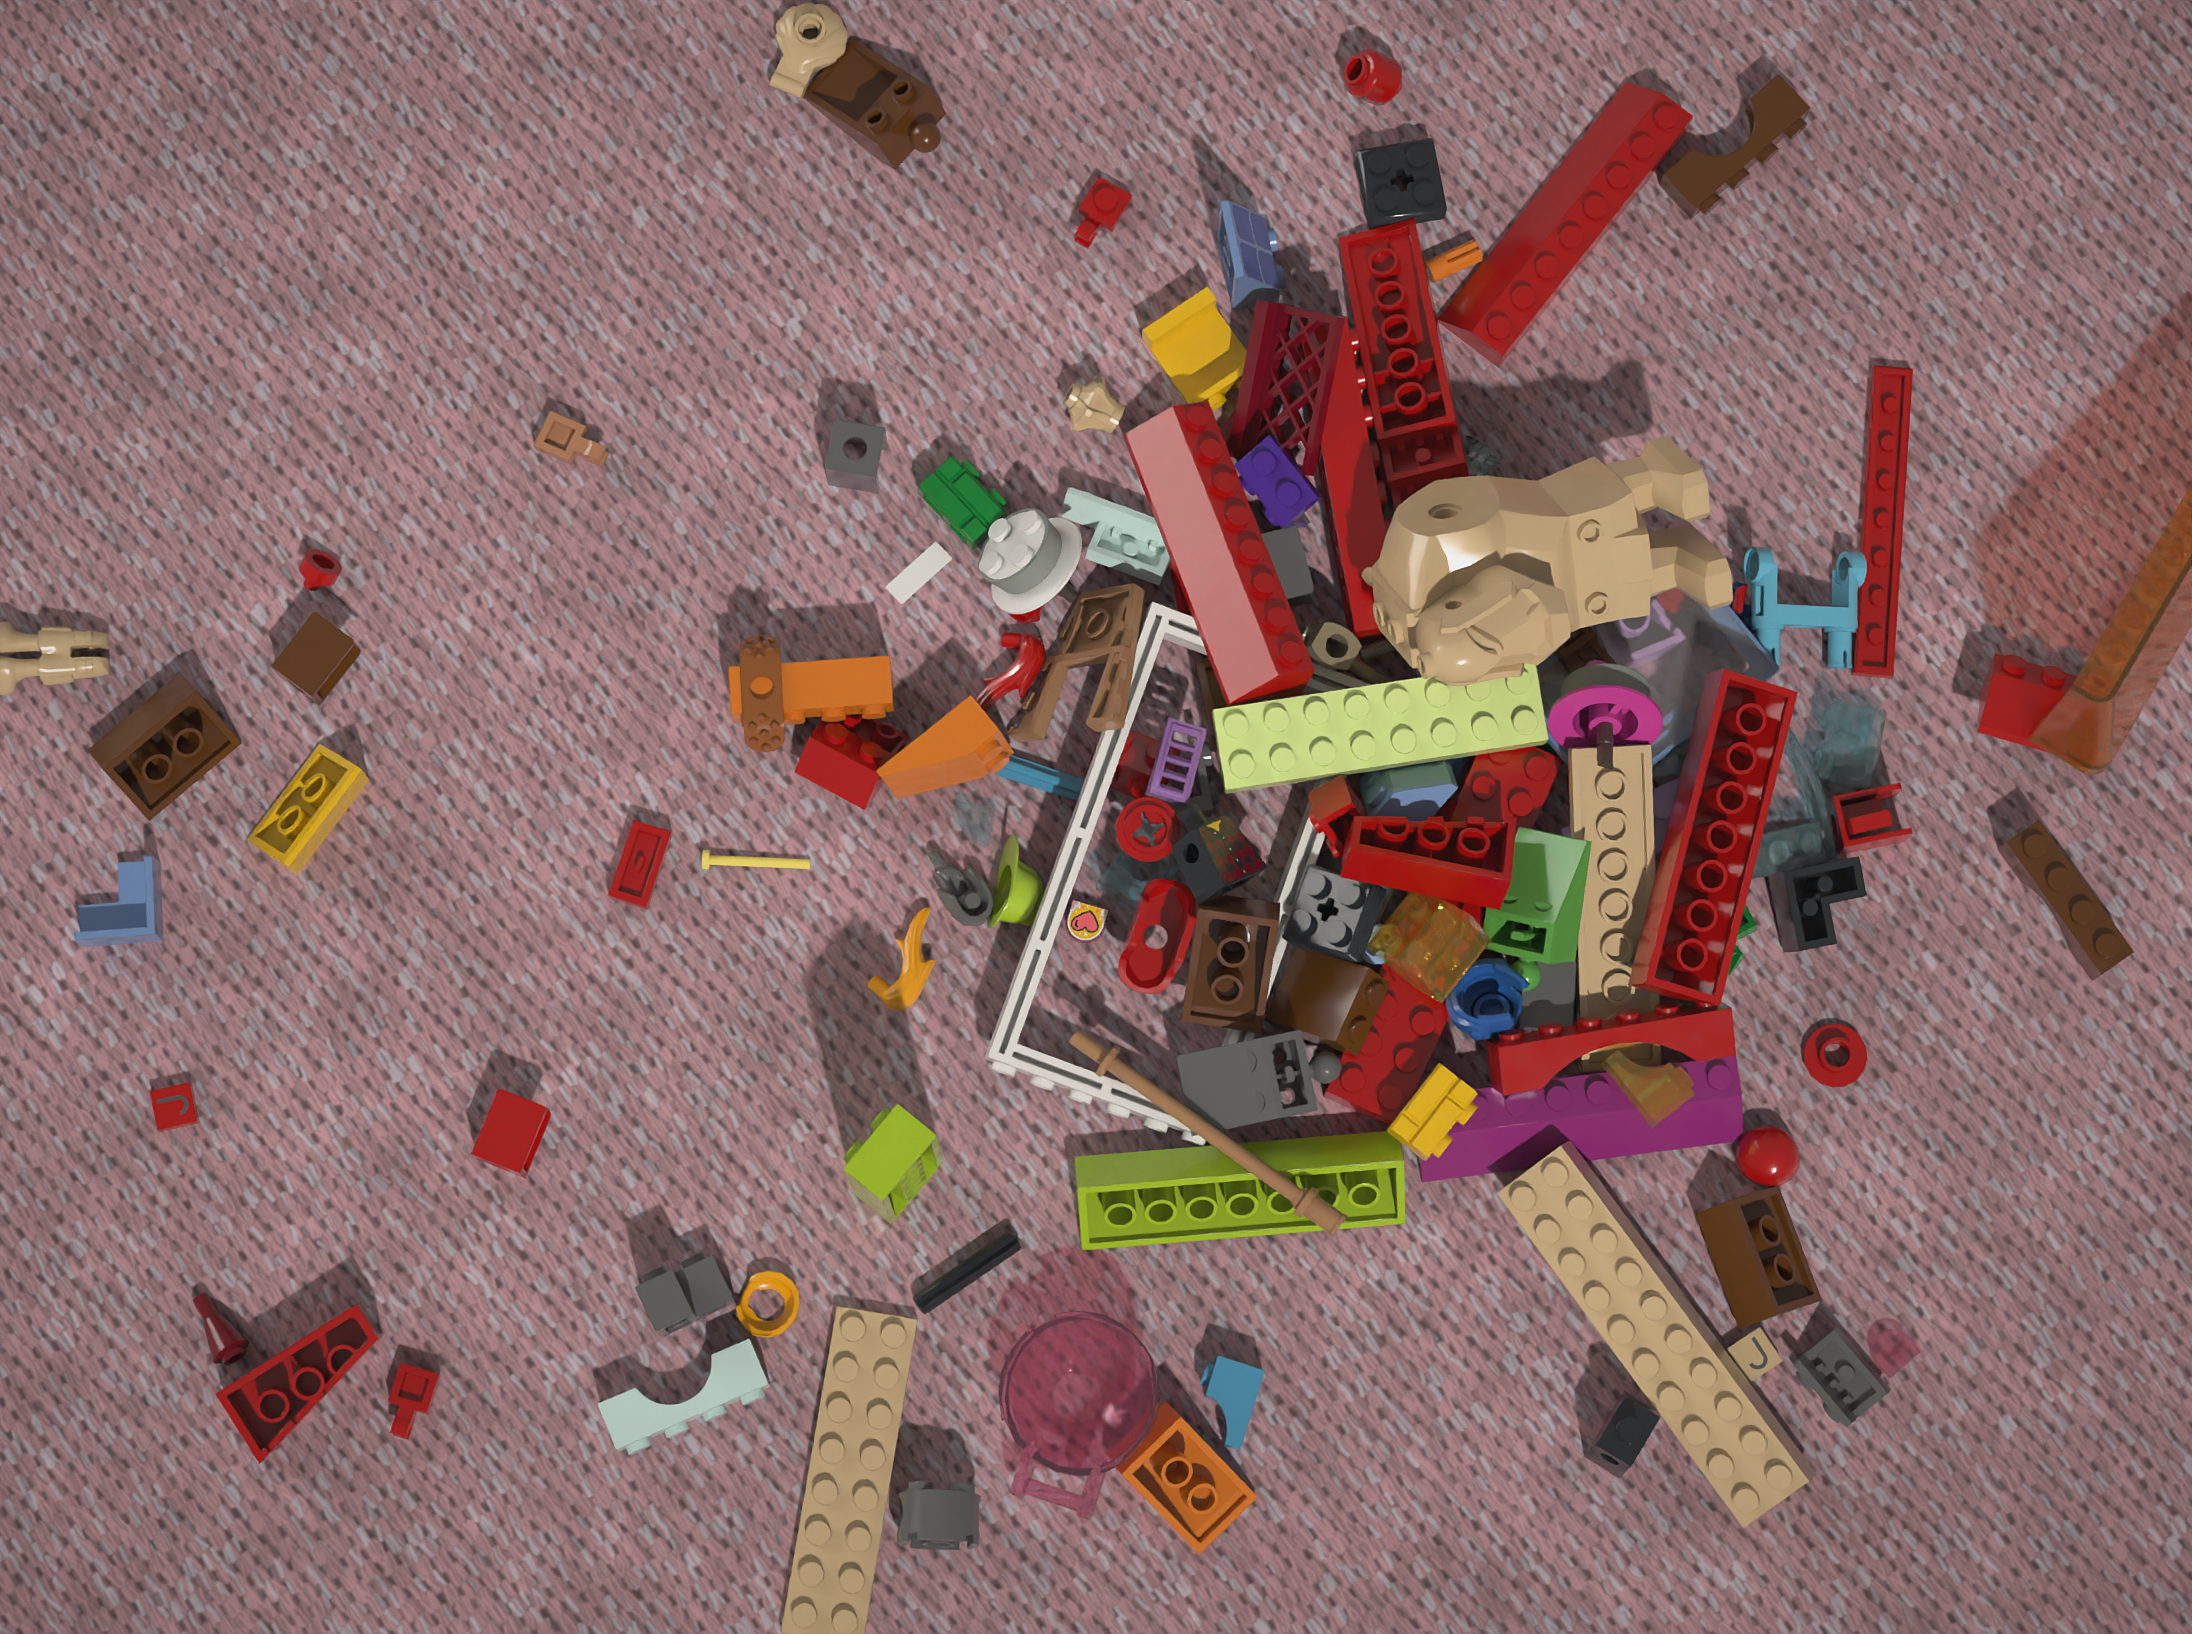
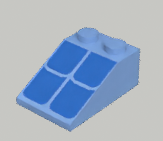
M1229 200L1221 201L1217 238L1232 310L1256 306L1257 299L1279 302L1280 289L1286 288L1282 265L1275 266L1272 252L1278 251L1274 228L1267 229L1265 216Z

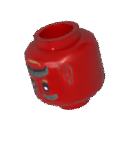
M1374 49L1362 50L1351 57L1345 66L1344 79L1348 92L1352 96L1373 105H1385L1402 88L1403 76L1399 62L1393 57Z

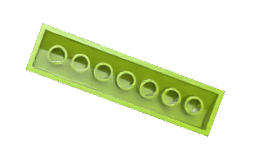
M1387 1131L1238 1143L1298 1187L1308 1188L1309 1190L1314 1187L1319 1191L1317 1194L1319 1197L1343 1214L1348 1215L1339 1229L1406 1224L1405 1174L1401 1142ZM1213 1145L1074 1157L1082 1250L1325 1231L1304 1215L1300 1218L1294 1214L1296 1209L1292 1207V1202Z

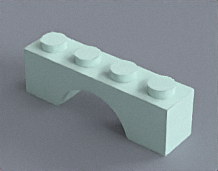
M749 1338L711 1355V1371L705 1386L696 1396L686 1402L674 1405L659 1404L649 1400L637 1388H633L597 1405L616 1450L622 1451L626 1449L628 1454L631 1455L650 1447L649 1439L665 1433L666 1438H671L689 1430L687 1422L702 1416L704 1422H708L726 1414V1405L740 1400L742 1406L765 1397L763 1389L770 1387V1383L755 1347Z

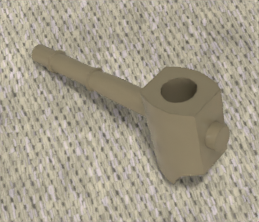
M1322 622L1312 625L1306 624L1300 629L1301 636L1313 663L1337 672L1346 670L1361 681L1371 685L1393 682L1356 657L1362 646L1355 635L1347 628L1332 622Z

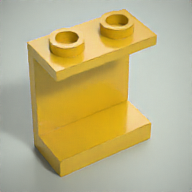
M1207 286L1144 328L1142 340L1188 404L1209 401L1212 411H1215L1227 401L1225 395L1236 388L1240 390L1247 350L1216 309L1217 299Z

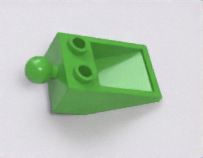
M1527 827L1518 828L1515 836L1512 880L1500 910L1486 907L1481 948L1519 957V960L1514 962L1511 967L1512 970L1524 977L1530 984L1522 991L1534 989L1541 980V970L1535 961L1547 964L1575 962L1592 841ZM1525 924L1528 925L1529 930H1524Z

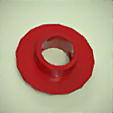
M1828 1024L1816 1029L1807 1039L1803 1051L1804 1064L1810 1076L1820 1084L1829 1087H1844L1855 1082L1864 1072L1867 1063V1049L1861 1036L1850 1027L1841 1024ZM1838 1044L1845 1049L1847 1061L1844 1065L1835 1067L1826 1061L1824 1052L1828 1045Z

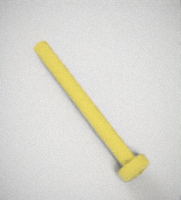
M703 850L701 858L703 870H709V865L810 869V859L710 855V850Z

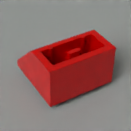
M862 714L846 715L845 720L837 722L821 721L809 736L795 773L865 810L884 783L876 770L903 749L909 736L897 730L896 727L878 719H864Z

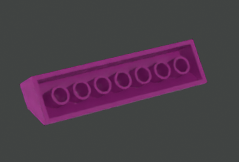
M1735 1055L1700 1062L1689 1061L1551 1079L1543 1089L1502 1095L1492 1087L1474 1089L1478 1094L1472 1102L1478 1108L1464 1126L1456 1122L1447 1133L1453 1140L1439 1158L1431 1154L1426 1161L1419 1156L1418 1159L1421 1181L1423 1183L1530 1169L1568 1141L1572 1142L1585 1161L1739 1142L1743 1137V1108L1737 1058Z

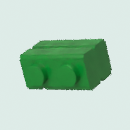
M950 456L935 472L931 473L919 484L918 493L973 551L987 539L990 526L996 520L1007 517V512L1004 510L1007 503L994 488L988 491L983 488L977 481L981 477L969 461L964 459L960 463L954 456Z

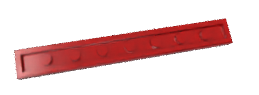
M1879 365L1872 367L1860 552L1865 556L1867 572L1863 584L1858 587V629H1856L1854 634L1852 675L1887 679H1892L1894 676L1913 368Z

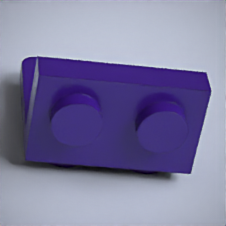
M1268 435L1238 461L1234 467L1240 473L1239 479L1242 487L1252 496L1255 494L1265 505L1262 508L1264 515L1273 525L1277 527L1280 525L1282 528L1297 525L1298 528H1304L1310 523L1305 512L1319 501L1322 496L1274 435Z

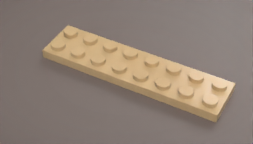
M1651 744L1613 745V770L1597 766V746L1568 748L1571 837L1592 841L1575 958L1577 1019L1586 1016H1599L1601 1020L1616 1018V1012L1629 1009L1639 1010L1640 1013L1654 1011V1006L1660 1004L1659 994L1628 985L1655 880ZM1632 1042L1618 1043L1595 1049L1578 1058L1579 1070L1581 1072L1658 1066L1661 1065V1045Z
M837 1306L781 1633L865 1634L918 1319Z

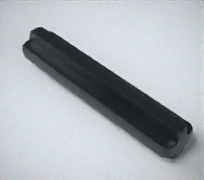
M1011 1231L1005 1232L913 1296L914 1303L923 1314L929 1313L1021 1249L1020 1242Z

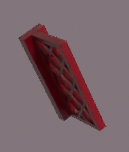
M1257 299L1228 447L1230 457L1242 459L1272 433L1296 464L1297 462L1291 449L1302 441L1305 447L1303 465H1297L1305 475H1315L1345 318L1295 307L1286 303ZM1292 315H1295L1301 330L1290 339L1289 331ZM1324 322L1329 323L1327 341L1320 346L1314 331ZM1306 338L1312 354L1301 362L1295 347ZM1287 355L1293 370L1283 378L1281 372L1284 357ZM1317 362L1321 370L1319 381L1312 385L1306 370ZM1298 378L1305 393L1294 401L1288 386ZM1280 394L1286 409L1275 417L1276 398ZM1307 402H1310L1313 409L1312 418L1305 425L1298 410ZM1291 418L1297 432L1286 441L1280 425Z

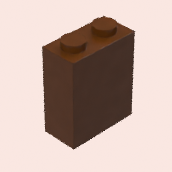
M1296 947L1264 1019L1284 1033L1301 1030L1304 1040L1358 1056L1364 1041L1368 1037L1377 1012L1385 999L1390 982L1369 967Z

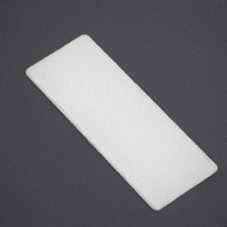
M934 542L886 586V589L900 604H903L949 563L952 557L937 542Z

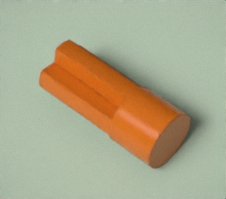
M1472 239L1426 260L1425 265L1430 280L1435 283L1483 261V254L1476 240Z

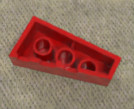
M1354 816L1344 844L1340 877L1500 910L1512 880L1517 817H1503L1501 822H1484L1483 817H1467L1465 822H1444L1443 817H1427L1426 821H1408L1407 817Z
M361 1302L216 1393L217 1398L259 1464L276 1449L382 1337Z

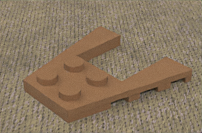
M1132 583L1081 593L1058 636L1064 641L1057 655L1047 657L1041 669L1046 675L1037 693H1028L1021 707L1027 712L1018 729L1011 727L1007 736L1018 743L1043 740L1068 669L1106 664L1085 725L1096 732L1124 728L1145 590Z

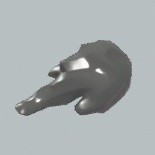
M937 850L928 852V857L934 865L935 873L943 879L946 886L945 891L937 888V895L945 909L951 914V917L964 926L984 924L991 915L994 903L991 892L983 877L973 868L966 867V879L959 870L948 865Z

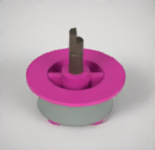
M1594 660L1588 662L1585 667L1572 672L1563 681L1561 698L1553 704L1548 715V728L1557 743L1567 750L1573 747L1597 746V766L1613 770V745L1653 744L1662 731L1663 717L1658 705L1650 698V685L1642 674L1626 666Z

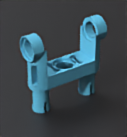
M1751 546L1747 549L1743 560V573L1746 580L1751 582L1750 625L1753 630H1756V640L1778 666H1781L1780 632L1786 627L1824 629V633H1828L1826 668L1852 669V633H1856V629H1858V587L1863 584L1866 577L1867 564L1865 556L1861 552L1844 551L1839 555L1836 562V570H1832V607L1777 604L1778 564H1774L1772 551L1767 547ZM1764 656V658L1766 659L1764 660V663L1771 664L1769 660Z

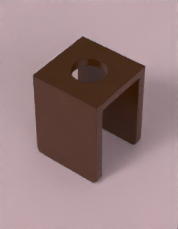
M313 612L271 667L280 678L320 706L359 657L361 650L354 645L355 642L351 637L318 613Z

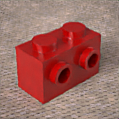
M1342 774L1307 794L1312 810L1307 812V815L1315 830L1319 834L1321 832L1326 834L1328 837L1326 839L1327 845L1337 860L1343 857L1344 844L1354 816H1368L1366 808Z

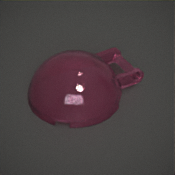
M1088 1311L1063 1312L1053 1315V1319L1044 1322L1035 1329H1028L1011 1349L1002 1368L999 1382L1001 1420L1006 1422L1015 1443L1023 1449L1012 1482L1011 1494L1020 1498L1029 1495L1077 1511L1078 1517L1089 1520L1094 1513L1106 1472L1132 1457L1146 1441L1157 1419L1160 1402L1159 1376L1146 1346L1122 1323L1099 1313ZM1036 1463L1057 1473L1087 1476L1082 1495L1032 1479Z

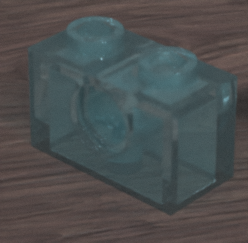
M1143 820L1142 826L1132 836H1146L1153 847V833L1157 829ZM1122 849L1096 884V891L1134 917L1145 885L1153 879L1165 878L1173 880L1180 871V867L1173 852L1159 861L1140 862L1126 855ZM1146 863L1153 868L1154 875L1147 881H1139L1132 876V868L1136 864Z

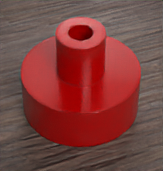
M318 549L307 550L299 564V571L306 578L303 585L311 591H317L320 586L328 587L334 585L342 570L340 562L334 556Z

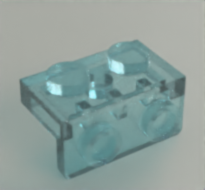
M1832 699L1831 708L1825 709L1822 718V732L1826 733L1824 745L1817 748L1814 762L1815 770L1819 771L1818 774L1825 784L1860 789L1873 788L1887 715L1884 709L1847 705L1841 699Z

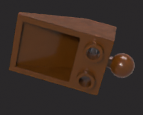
M853 38L846 44L843 56L832 65L825 67L807 87L803 96L807 102L867 152L894 170L899 167L914 149L922 153H929L934 151L940 144L941 133L936 125L947 113L931 88Z

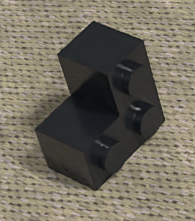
M1859 856L1768 873L1783 953L1799 952L1837 944L1829 904L1867 896Z

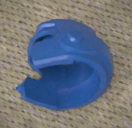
M1486 958L1470 962L1457 970L1449 983L1446 993L1448 1016L1458 1029L1474 1040L1498 1038L1499 1032L1514 1029V1026L1518 1023L1522 1012V997L1516 989L1522 991L1530 984L1524 977L1512 970V967L1502 958Z

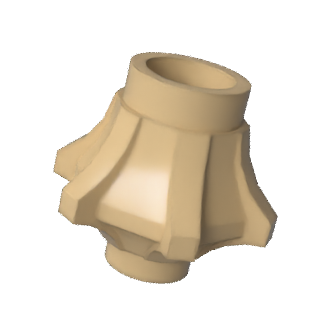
M1096 375L1092 381L1080 386L1075 383L1072 384L1063 400V405L1068 407L1071 415L1069 421L1072 424L1071 430L1075 433L1085 429H1094L1098 431L1103 430L1110 434L1118 425L1125 406L1118 403L1116 398L1110 394L1103 377L1100 375Z

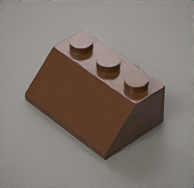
M180 672L90 747L88 752L150 821L237 748L241 741Z
M1779 1186L1740 1196L1696 1213L1701 1234L1708 1245L1715 1264L1716 1274L1721 1280L1729 1301L1731 1314L1735 1318L1739 1329L1822 1301Z

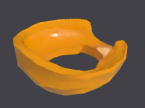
M766 1270L756 1273L749 1278V1283L743 1291L739 1303L735 1306L737 1317L742 1326L753 1336L767 1338L778 1336L789 1328L798 1317L800 1305L799 1291L794 1282L782 1272ZM757 1289H772L779 1292L785 1304L784 1311L780 1317L772 1321L758 1318L748 1306L753 1292Z

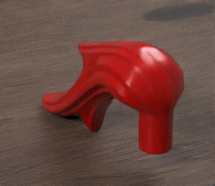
M1004 632L1002 634L1001 646L1019 649V652L1013 664L1003 673L991 678L982 679L986 688L978 696L976 702L985 712L998 699L1013 690L1018 689L1020 697L1025 695L1043 666L1046 656L1043 640L1037 635Z

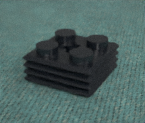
M1432 138L1357 151L1355 163L1369 230L1413 218L1416 224L1445 218L1447 205ZM1396 178H1403L1405 182H1410L1405 191H1400L1398 185H1392L1395 183Z
M1310 864L1307 867L1282 938L1294 947L1360 964L1387 891L1380 885L1341 878V872ZM1338 909V914L1336 916H1331L1333 911Z

